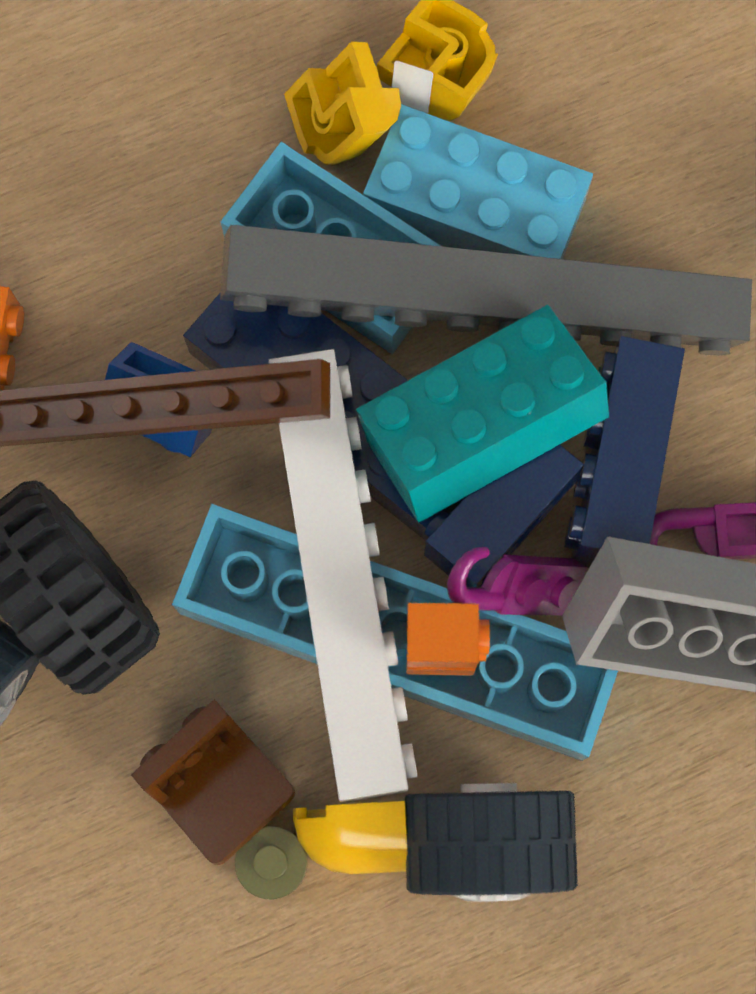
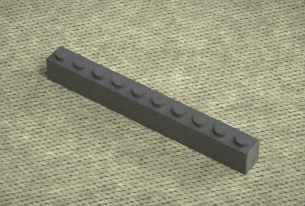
M230 225L224 236L220 300L233 301L234 309L246 312H264L267 305L288 307V314L299 317H318L321 314V310L342 312L341 319L352 322L374 321V315L395 317L394 324L405 327H424L427 325V320L447 322L448 330L458 332H475L479 330V325L495 326L500 331L548 304L575 341H580L581 335L600 336V344L617 346L620 337L624 336L680 348L681 344L699 346V354L720 356L730 354V348L750 341L752 279Z

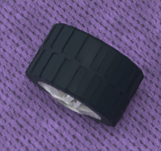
M517 783L460 784L461 793L408 794L404 798L407 837L406 888L410 893L452 895L465 901L520 900L531 894L567 892L574 890L578 886L574 793L571 791H517Z

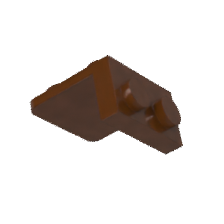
M215 699L207 706H202L192 711L183 721L182 729L165 744H159L150 749L142 758L140 767L131 774L139 786L161 804L206 859L214 865H222L229 860L295 797V789Z

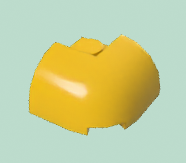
M420 0L406 17L401 35L377 63L376 68L380 81L392 87L395 61L431 71L433 73L428 114L447 121L458 118L490 76L498 57L495 51V44L486 31L488 23L473 11L453 0Z
M351 41L325 69L308 68L284 93L294 129L304 153L314 154L326 165H336L360 156L397 121L401 109L399 88H382L368 42Z
M405 801L325 805L326 809L307 810V808L293 809V820L299 843L311 860L329 871L346 874L406 872Z

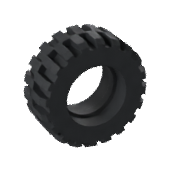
M37 480L25 481L0 499V616L5 623L10 625L26 648H29L36 655L37 660L46 669H50L64 685H69L72 691L82 695L98 693L156 647L160 632L157 623L153 620V615L105 548L95 539L84 523L75 516L74 512L51 489L48 490L45 484Z

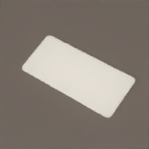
M395 61L391 88H399L402 105L428 114L433 73L404 62Z

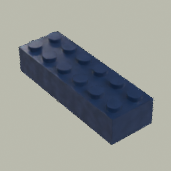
M220 292L183 334L189 353L211 370L269 364V359L334 349L337 366L348 365L353 397L343 399L345 417L357 418L361 449L351 451L354 470L365 469L370 497L426 541L428 537L424 532L441 511L419 523L417 522L367 443L356 411L362 405L408 380L323 313L318 317H299L288 314V307L267 305L264 312L240 311L233 308V301L220 300ZM464 498L444 509L452 513Z

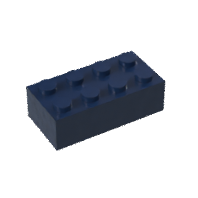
M621 336L614 353L607 351L604 353L602 365L598 368V372L606 381L609 417L585 431L583 447L592 448L591 454L586 453L584 456V466L578 481L575 483L573 497L582 498L581 506H575L573 516L569 518L564 540V548L573 549L571 558L588 568L592 565L607 537L650 544L685 348Z

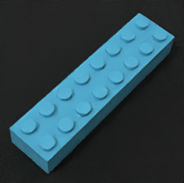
M211 504L173 600V607L180 615L317 664L297 534ZM370 561L372 577H384L389 610L378 611L382 633L393 631L398 665L388 666L391 689L402 687L405 697L580 761L590 756L618 671L577 665L567 631L523 615H500L495 611L479 610V620H489L490 649L489 655H486V661H479L473 676L406 675L408 603H452L448 596L447 588Z

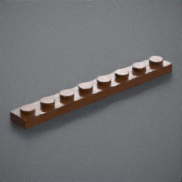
M323 359L0 390V447L330 419V363Z

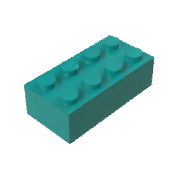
M548 304L356 409L367 443L418 523L609 417L606 381Z

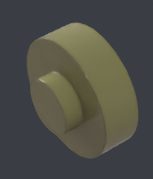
M263 827L236 852L235 870L241 885L249 893L262 899H278L291 894L302 883L307 871V854L299 843L298 837L281 827Z

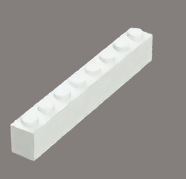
M334 349L269 359V364L311 359H323L330 363V419L279 423L339 801L345 803L408 792L407 779L417 777L412 743L403 745L400 743L397 722L408 721L403 688L391 689L388 666L398 665L393 631L382 633L378 611L389 610L384 577H372L369 557L379 556L380 554L375 524H363L360 504L370 502L365 469L355 471L351 451L361 449L357 418L345 417L343 399L353 397L348 365L337 366Z

